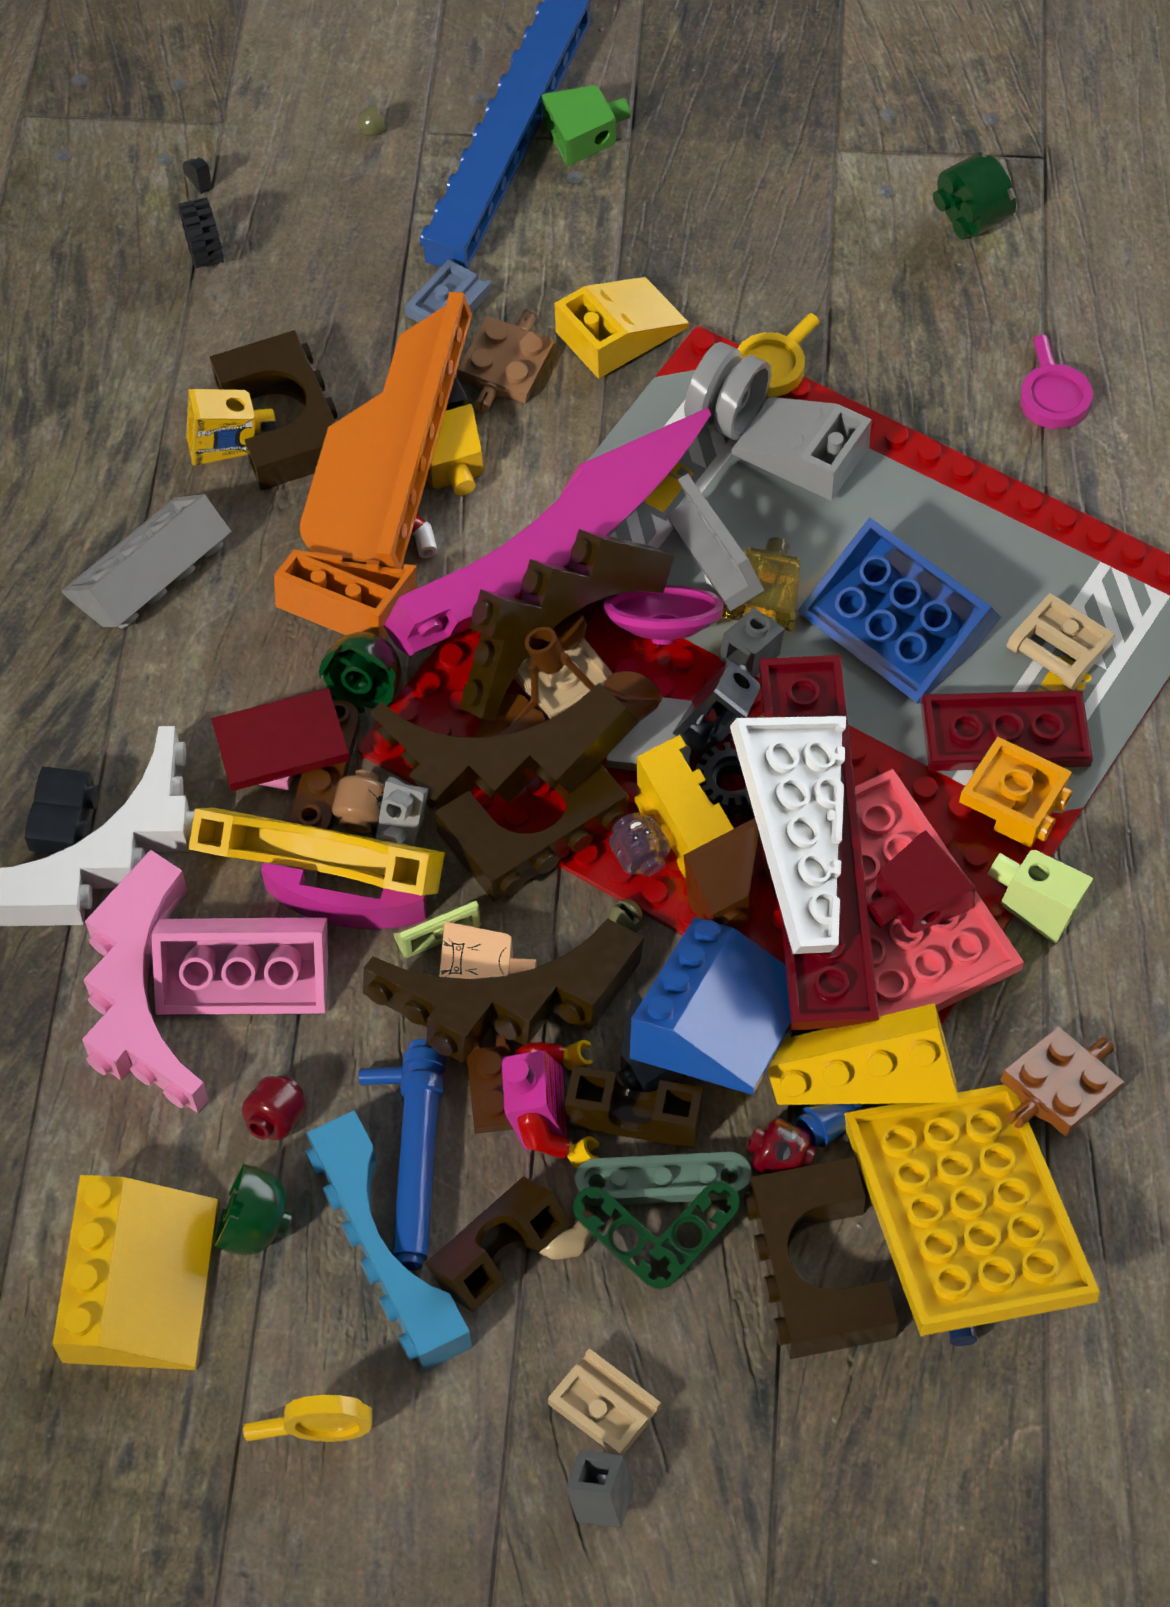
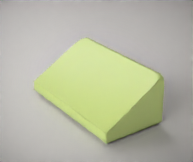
M477 901L465 902L393 933L404 958H409L442 944L445 922L479 928L481 922Z

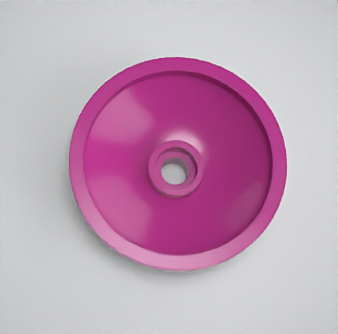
M666 585L664 593L635 591L608 596L604 601V612L613 623L639 637L652 639V642L655 644L667 645L674 643L675 639L693 636L713 625L724 613V602L719 596L709 591L686 586Z

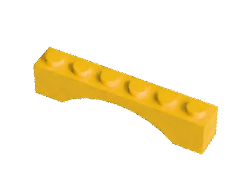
M219 808L195 809L189 850L308 869L358 880L385 889L421 896L438 894L445 852Z

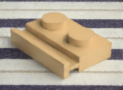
M590 1348L586 1351L584 1358L579 1364H576L548 1397V1405L612 1454L618 1455L626 1453L648 1426V1422L655 1413L657 1414L661 1410V1402Z

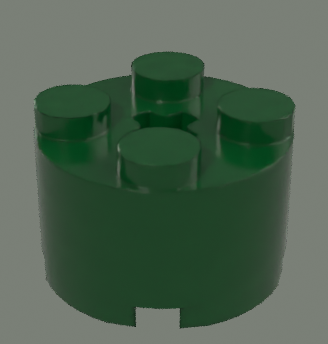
M978 152L943 170L938 176V190L933 192L934 203L941 212L945 211L952 222L956 236L961 240H965L968 237H976L1010 219L1015 214L1016 198L1010 201L1007 191L1013 187L1010 178L999 161L990 154L983 157L981 156L983 152Z

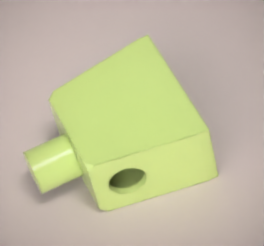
M1031 850L1021 865L1000 853L987 874L1008 887L1001 901L1003 908L1055 944L1072 920L1094 879L1037 850Z

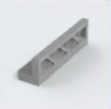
M686 474L679 478L678 481L689 501L666 514V517L723 602L732 611L765 590L747 556L691 477Z

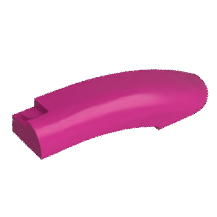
M705 408L578 465L558 500L528 527L501 547L462 569L400 596L383 626L393 643L404 654L413 655L468 630L472 620L473 607L477 603L480 589L519 597L522 579L527 571L530 559L568 567L571 548L575 543L579 529L607 536L613 534L650 496L681 459L711 415L709 409Z

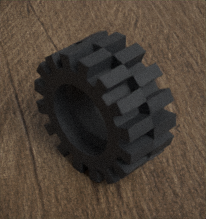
M205 197L178 204L182 227L195 269L224 262L222 246L208 198Z
M730 742L723 743L722 751H719L716 745L711 747L710 756L704 753L700 757V764L697 763L696 770L700 769L706 779L705 782L699 784L713 805L717 803L721 805L725 814L728 815L727 818L730 822H735V815L739 814L741 821L749 819V810L753 815L754 812L747 787L738 791H727L720 788L716 782L718 777L727 773H736L743 776L736 749H731Z

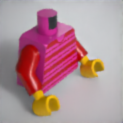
M580 1040L564 1048L558 1043H527L517 1049L513 1056L505 1057L502 1060L504 1110L506 1117L526 1151L533 1150L561 1159L568 1156L572 1166L578 1169L585 1161L599 1158L590 1153V1151L599 1147V1142L594 1137L587 1136L572 1144L569 1138H567L564 1077L561 1064L563 1062L564 1066L571 1071L573 1070V1065L585 1067L592 1064L593 1060L584 1059L580 1052L591 1047V1043L587 1040Z

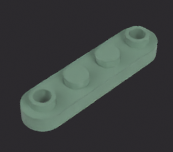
M735 1152L594 1158L585 1161L577 1169L575 1189L578 1195L583 1189L589 1188L591 1183L600 1181L605 1184L603 1190L609 1193L620 1205L692 1202L709 1184L718 1181L723 1182L721 1178L725 1175H732L737 1179L736 1182L729 1185L734 1187L739 1197L743 1196L750 1187L752 1171L746 1158ZM724 1191L719 1195L710 1192L707 1196L711 1201L727 1200L729 1198L728 1194ZM598 1196L594 1200H590L587 1197L582 1200L592 1206H602L604 1202Z

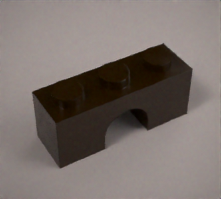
M573 1065L565 1102L566 1126L695 1149L702 1114L703 1087L660 1080L658 1089L655 1091H634L622 1086L617 1081V1073Z
M523 1176L425 1264L441 1289L450 1293L454 1301L473 1312L506 1283L496 1268L503 1256L521 1247H528L539 1253L571 1223L550 1190Z

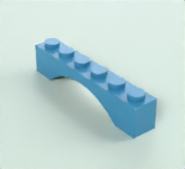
M355 1110L307 1132L310 1149L304 1152L309 1165L315 1175L323 1173L328 1185L323 1187V1191L332 1210L335 1211L341 1208L347 1220L341 1223L345 1236L352 1248L360 1246L365 1256L364 1259L360 1260V1264L370 1285L379 1283L384 1293V1296L379 1298L381 1307L390 1323L395 1320L398 1321L404 1333L398 1336V1339L408 1360L411 1361L417 1358L424 1372L471 1349L470 1331L450 1293L427 1284L409 1272L391 1254L378 1234L370 1208L371 1186L377 1162L373 1144Z

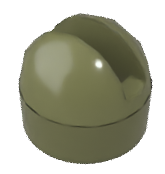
M375 104L360 113L358 126L363 134L376 136L387 131L385 122Z
M621 899L612 907L610 920L637 933L643 925V912L637 902L631 899ZM625 910H627L632 916L635 917L633 921L624 912Z

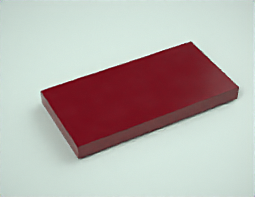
M1082 690L926 694L921 697L920 704L929 771L976 770L997 737L1061 767H1091L1093 756Z

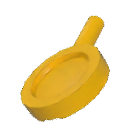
M809 313L787 336L780 333L763 332L750 336L741 342L737 348L741 352L742 359L752 355L771 365V380L766 397L788 394L800 384L804 377L805 355L799 344L819 325V319L816 315Z
M342 1395L306 1396L286 1404L284 1417L246 1423L243 1427V1434L247 1441L284 1435L322 1442L351 1440L362 1437L370 1432L372 1427V1408L353 1397Z

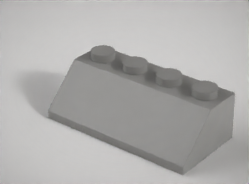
M205 494L175 497L61 591L66 598L102 627H119L122 629L137 619L139 614L136 611L144 604L148 603L150 605L161 599L167 593L165 587L174 579L179 581L191 574L196 568L193 563L203 555L208 557L217 552L224 545L222 539L232 531Z

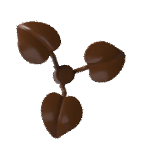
M580 610L563 619L553 629L539 627L527 635L525 647L533 661L528 665L531 673L530 701L528 702L527 698L520 694L504 695L495 721L480 719L474 738H488L516 733L545 722L542 712L535 709L539 704V672L555 674L566 665L589 690L595 687L594 683L574 664L569 655L564 652L576 647L586 634L587 622ZM622 671L613 673L604 684V688L625 706L639 722L652 713L662 701L658 687L650 679L636 672Z

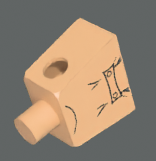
M445 922L439 977L463 979L500 977L536 968V959L513 958L512 937L508 934L456 923Z

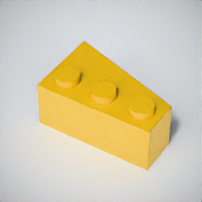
M678 735L637 756V796L634 797L640 814L645 819L650 817L655 824L656 834L663 847L667 850L671 848L676 854L679 869L686 878L684 854L734 828L719 803L713 805L699 784L705 782L706 779L700 769L691 771L683 757V748L686 747V744L681 735Z

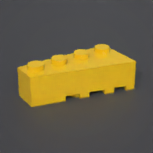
M935 1003L879 1016L877 1021L839 1028H826L785 1038L767 1070L777 1105L959 1103L955 1074Z

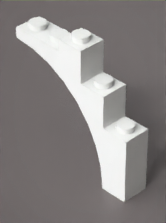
M175 726L158 727L154 752L142 780L126 803L103 826L75 845L51 856L14 867L0 868V926L84 925L85 909L92 908V889L116 888L145 856V852L150 850L153 852H189V841L195 811L189 810L186 795L183 796V778L178 776L179 766L186 765L185 742H179Z

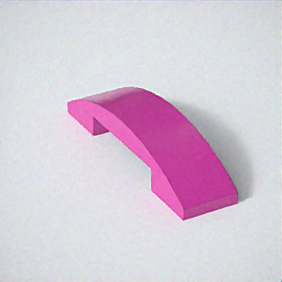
M263 863L261 868L265 889L275 899L309 918H327V924L356 929H387L415 924L427 918L426 895L421 896L383 888L381 898L375 899L307 886L304 870L269 863Z

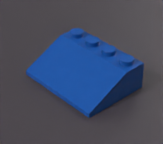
M871 517L864 523L797 610L799 614L917 704L920 703L922 695L930 694L980 646L1001 619V616L989 604Z
M694 917L631 1019L629 1058L754 1095L791 1028L786 965L735 928L721 925L711 920Z

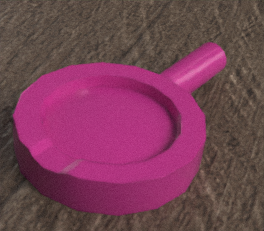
M1038 335L1033 339L1040 367L1034 369L1024 379L1020 391V406L1025 416L1039 426L1048 429L1076 426L1086 418L1091 408L1093 399L1092 386L1087 377L1077 369L1055 364L1048 337L1046 335Z

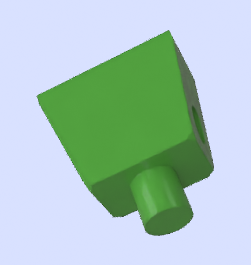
M594 85L541 95L543 122L566 166L614 145L616 142V123L630 119V109L625 98L607 103L599 87Z

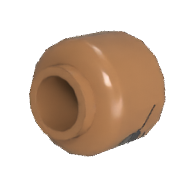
M356 770L355 775L345 776L339 780L332 814L340 821L339 826L341 828L365 834L370 833L371 828L378 827L385 785L378 781L379 775L366 770Z

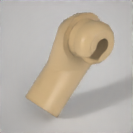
M584 1210L582 1213V1215L587 1219L594 1215L593 1213ZM575 1220L571 1229H565L539 1253L554 1260L578 1257L584 1252L592 1235Z

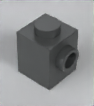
M752 608L724 632L719 660L725 664L728 661L741 664L748 669L750 676L755 677L759 673V659L776 658L779 656L785 628L780 626L774 619Z
M579 1450L566 1486L577 1522L622 1528L635 1490L624 1455Z

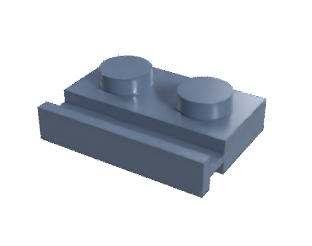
M448 259L405 305V315L416 322L422 321L446 305L449 292L464 293L470 310L473 313L492 292L491 282L488 280L484 282L478 279L477 274Z

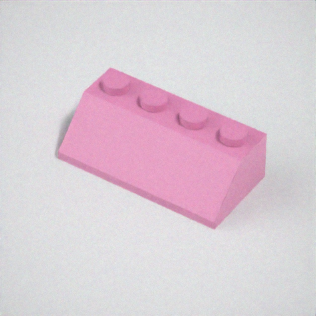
M327 918L159 919L151 933L156 1015L322 1014L326 1011L329 959Z

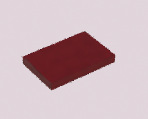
M329 688L211 718L231 792L350 761Z

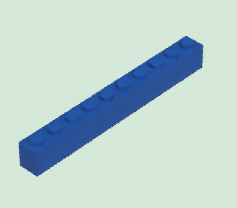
M545 0L544 2H539L532 26L528 25L525 29L523 44L519 50L516 49L513 52L508 73L502 74L495 98H490L487 103L483 122L477 123L470 147L465 148L461 154L459 169L456 174L452 173L447 183V192L443 200L438 199L430 225H425L422 230L420 245L424 247L425 263L441 267L449 259L466 269L469 268L543 120L541 95L557 92L590 25L589 0Z

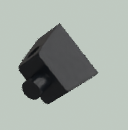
M728 661L700 689L672 734L675 736L681 735L685 744L700 756L704 753L708 755L710 748L715 745L717 746L731 732L730 725L736 718L747 717L760 690L759 682L750 676L745 666ZM713 708L717 718L716 721L709 722L703 717L704 715L708 717Z

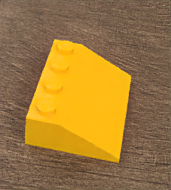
M80 1175L52 1343L62 1363L196 1370L218 1214V1199L126 1177Z

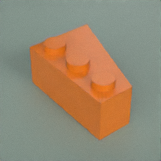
M294 549L274 574L275 607L343 635L355 632H370L386 640L389 635L383 626L398 598L417 589V566L404 564L403 569L380 566V561L367 559L366 564L344 562L343 556Z

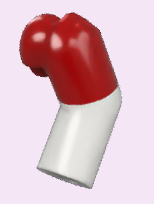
M416 515L411 534L415 537L419 556L421 558H431L437 554L432 526L426 520Z

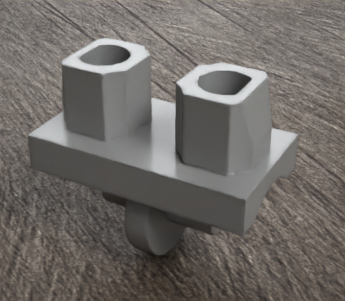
M389 777L385 782L376 839L418 847L422 821L426 814L425 805L428 788L407 785L397 778Z

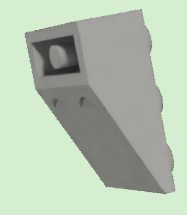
M769 397L734 445L731 454L832 501L869 448L872 419L839 404Z

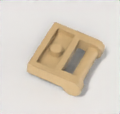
M1049 593L1014 631L1006 647L1016 654L1022 652L1062 678V684L1074 690L1081 683L1085 674L1113 644L1115 634ZM1035 633L1076 660L1075 663L1071 666L1030 638Z

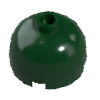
M355 632L341 637L326 652L318 671L320 678L323 675V679L327 684L326 688L330 689L332 699L351 702L357 708L358 713H364V707L374 709L380 702L387 706L396 694L402 675L399 656L393 646L384 638L370 632Z
M243 1164L228 1194L231 1197L227 1207L222 1210L213 1245L228 1253L245 1256L257 1254L267 1249L275 1236L284 1238L292 1219V1213L285 1211L287 1195L282 1183L273 1174L259 1167Z

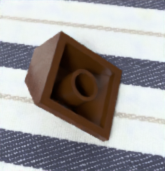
M755 818L684 854L688 905L698 918L711 920L736 930L751 920L764 875L762 841Z

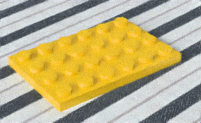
M1005 1084L958 1092L959 1103H902L844 1113L845 1129L920 1336L1098 1302L1099 1288L1029 1121L1022 1128L1018 1129L1014 1127L1016 1121L1011 1125L1008 1120V1114L1016 1109L1021 1102L1017 1095Z

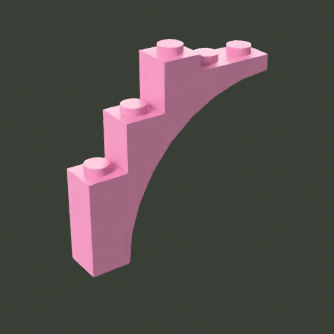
M150 850L85 920L91 937L89 942L104 958L84 978V983L89 994V1003L98 1012L103 1014V1017L86 1034L82 1041L88 1054L87 1062L100 1074L106 1075L109 1072L122 1081L131 1071L144 1084L150 1085L153 1082L162 1088L166 1098L177 1107L183 1108L186 1105L199 1113L209 1102L204 1082L181 1064L163 1041L153 1021L149 1003L150 968L153 960L151 933L159 919L169 918L170 914L188 892L183 871Z

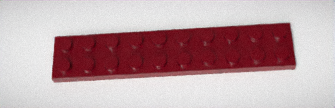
M841 655L759 659L764 718L846 716V729L842 732V747H845V761L841 764L840 779L844 784L842 841L838 844V860H841V875L837 878L836 894L840 899L838 945L831 952L793 954L781 912L791 1030L839 1028L879 1020Z

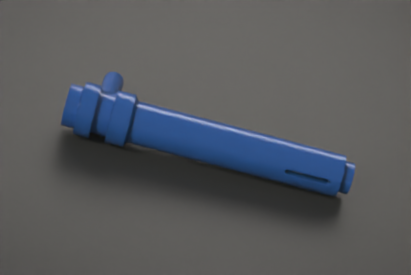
M416 1039L408 1044V1050L403 1054L402 1066L361 1068L359 1070V1083L361 1086L401 1084L400 1093L404 1097L392 1255L409 1271L421 1269L423 1262L428 1258L438 1103L444 1094V1079L440 1074L445 1071L446 1056L439 1054L432 1046L426 1044V1039Z

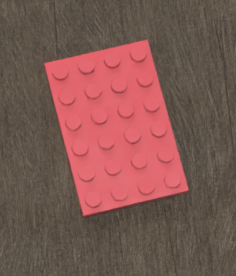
M893 769L855 786L867 905L880 898L876 891V885L881 868L925 830L959 867ZM762 844L764 870L773 882ZM976 891L972 909L917 933L909 932L897 917L884 926L879 927L868 914L879 1016L935 1003L938 1012L1023 969L1024 961Z

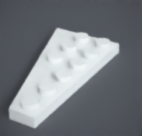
M846 716L736 718L730 725L792 952L793 954L831 952L838 945L840 899L836 894L837 878L841 875V860H838V844L842 841L844 784L840 779L841 764L845 761V747H842V732L846 729Z

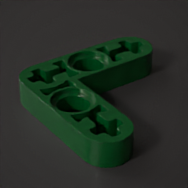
M719 1181L711 1183L701 1191L659 1239L609 1193L598 1187L585 1188L578 1193L574 1199L573 1213L578 1223L648 1287L660 1290L673 1284L734 1217L739 1209L740 1200L737 1191L728 1183ZM724 1191L729 1196L726 1204L730 1210L727 1213L718 1210L709 1219L710 1222L717 1225L713 1231H710L704 1220L691 1214L695 1207H698L701 1214H703L711 1205V1200L707 1197L708 1194L713 1192L719 1195ZM597 1196L604 1201L601 1210L609 1218L614 1210L622 1216L610 1225L605 1236L597 1230V1228L604 1225V1222L595 1215H592L589 1219L582 1215L585 1206L581 1201L585 1197L590 1200L596 1199ZM693 1223L699 1227L702 1238L698 1246L689 1249L684 1248L678 1243L676 1232L680 1225ZM627 1225L637 1231L639 1241L633 1250L622 1251L615 1246L613 1233L618 1227ZM646 1241H649L655 1247L648 1251V1254L654 1260L660 1261L664 1257L670 1262L666 1268L670 1274L667 1280L661 1276L655 1280L651 1279L648 1274L652 1268L644 1259H641L638 1266L630 1261L631 1258L642 1251Z

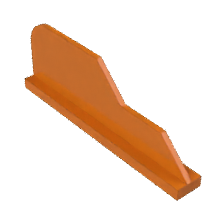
M449 292L445 306L401 333L383 392L328 427L300 521L301 537L311 552L343 556V561L367 563V559L378 560L382 567L402 569L472 318V312L464 293Z

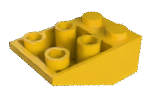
M646 277L584 286L554 303L556 333L598 379L689 328V322Z

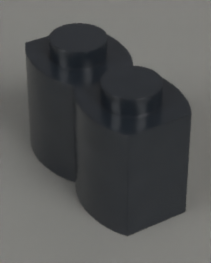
M42 766L25 829L24 838L29 851L55 854L75 845L90 835L91 823L87 821L90 809H96L99 801V786L94 785L91 772Z

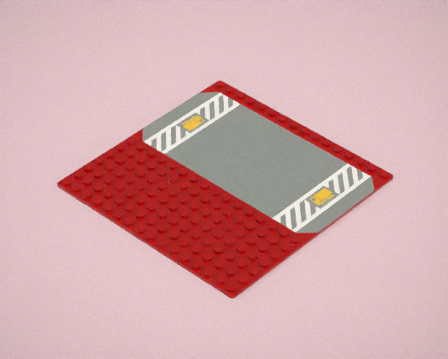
M695 327L587 461L685 418L684 405L691 379L706 352L718 342H723L736 349L739 345L703 327ZM803 377L798 387L788 394L775 398L839 404L872 419L869 448L832 501L732 455L731 450L738 440L735 441L719 434L715 430L713 423L701 429L687 451L659 486L610 536L653 546L675 555L666 585L698 588L719 596L717 591L706 583L704 572L666 517V514L689 501L678 481L679 478L688 474L747 556L755 573L798 583V585L790 588L793 597L790 606L787 609L784 608L785 603L789 599V595L786 592L784 605L776 617L777 623L780 621L779 625L783 621L782 627L786 622L780 654L776 658L841 655L854 785H860L893 769L963 873L976 887V892L1004 932L1014 915L1001 905L1008 887L987 875L995 859L1001 853L1021 865L1031 850H1037L1051 858L1054 856L1170 679V554L819 383ZM766 397V398H765L763 405L765 404V402L768 400L769 397ZM869 517L989 604L1001 616V619L980 646L930 694L1070 691V688L1062 684V678L1022 652L1016 654L1006 647L1014 631L1049 593L1115 634L1113 644L1085 674L1078 687L1074 689L1083 691L1093 761L1091 767H1063L1072 772L1067 788L1073 790V793L1062 813L1054 810L1051 817L1055 818V822L1045 841L1037 838L1030 848L995 831V819L960 803L961 792L975 770H928L921 704H917L797 612ZM770 548L780 552L786 551L783 564H774L767 561ZM724 603L725 614L710 627L693 636L675 639V642L672 644L660 645L653 643L652 639L636 636L616 625L607 617L603 607L587 625L584 638L612 673L622 671L639 673L650 679L658 687L661 697L693 701L700 689L725 665L724 662L719 660L723 635L740 618L739 616L737 618L736 615L731 617V612L730 616L726 615V610L729 613V609ZM745 603L732 610L734 611L733 616L735 611L739 612V615L743 613ZM791 624L793 626L792 630L788 629ZM468 629L441 641L390 704L389 708L404 720L428 731L453 737L474 738L481 718L461 709L460 705L463 698V689L468 681L473 664L474 651L479 643L481 633ZM1035 633L1030 638L1071 666L1075 663L1076 660ZM759 672V673H758L755 677H753V678H754L755 680H757V681L759 682V684H760V672ZM513 678L505 695L520 694L525 696L529 702V697ZM761 687L746 718H757L763 714ZM712 708L708 717L704 715L703 718L709 722H714L717 718L716 712ZM377 721L359 743V754L408 783L418 786L409 776L414 768L401 756L406 749L399 742L394 747L390 745L376 731L381 725ZM731 732L717 745L719 751L723 750V743L730 742L731 749H736L730 740L733 737ZM693 749L689 765L692 772L696 770L697 763L700 764L701 757ZM606 756L600 763L628 794L629 817L617 829L605 831L594 838L584 850L577 853L572 852L559 860L557 866L619 901L621 899H631L637 902L643 914L683 936L693 918L698 917L688 905L686 878L679 869L678 857L671 848L667 850L663 847L658 839L656 826L651 818L645 819L637 809L634 797L637 796V771L607 768ZM736 773L721 775L716 781L720 788L727 791H738L746 787L744 776ZM539 775L510 804L499 794L491 799L478 785L471 791V794L498 825L516 833H536L551 827L562 817L567 807L557 791L552 789ZM749 810V819L741 821L739 814L735 815V822L730 823L733 828H736L754 819L755 816ZM639 820L646 823L641 828L628 832L629 824L632 821ZM644 829H649L650 832L654 833L645 835ZM633 834H636L639 837V839L635 842H632V840H634L632 838ZM631 842L642 843L641 846L643 847L640 850L627 855V848ZM764 870L751 920L746 922L738 931L785 964L781 909L774 884ZM957 1002L938 1011L941 1027Z

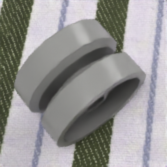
M723 342L715 343L706 352L691 379L684 405L685 417L708 408L711 415L703 427L714 423L715 430L719 434L735 441L738 440L764 403L771 380V365L752 355L742 359L741 352L738 349Z

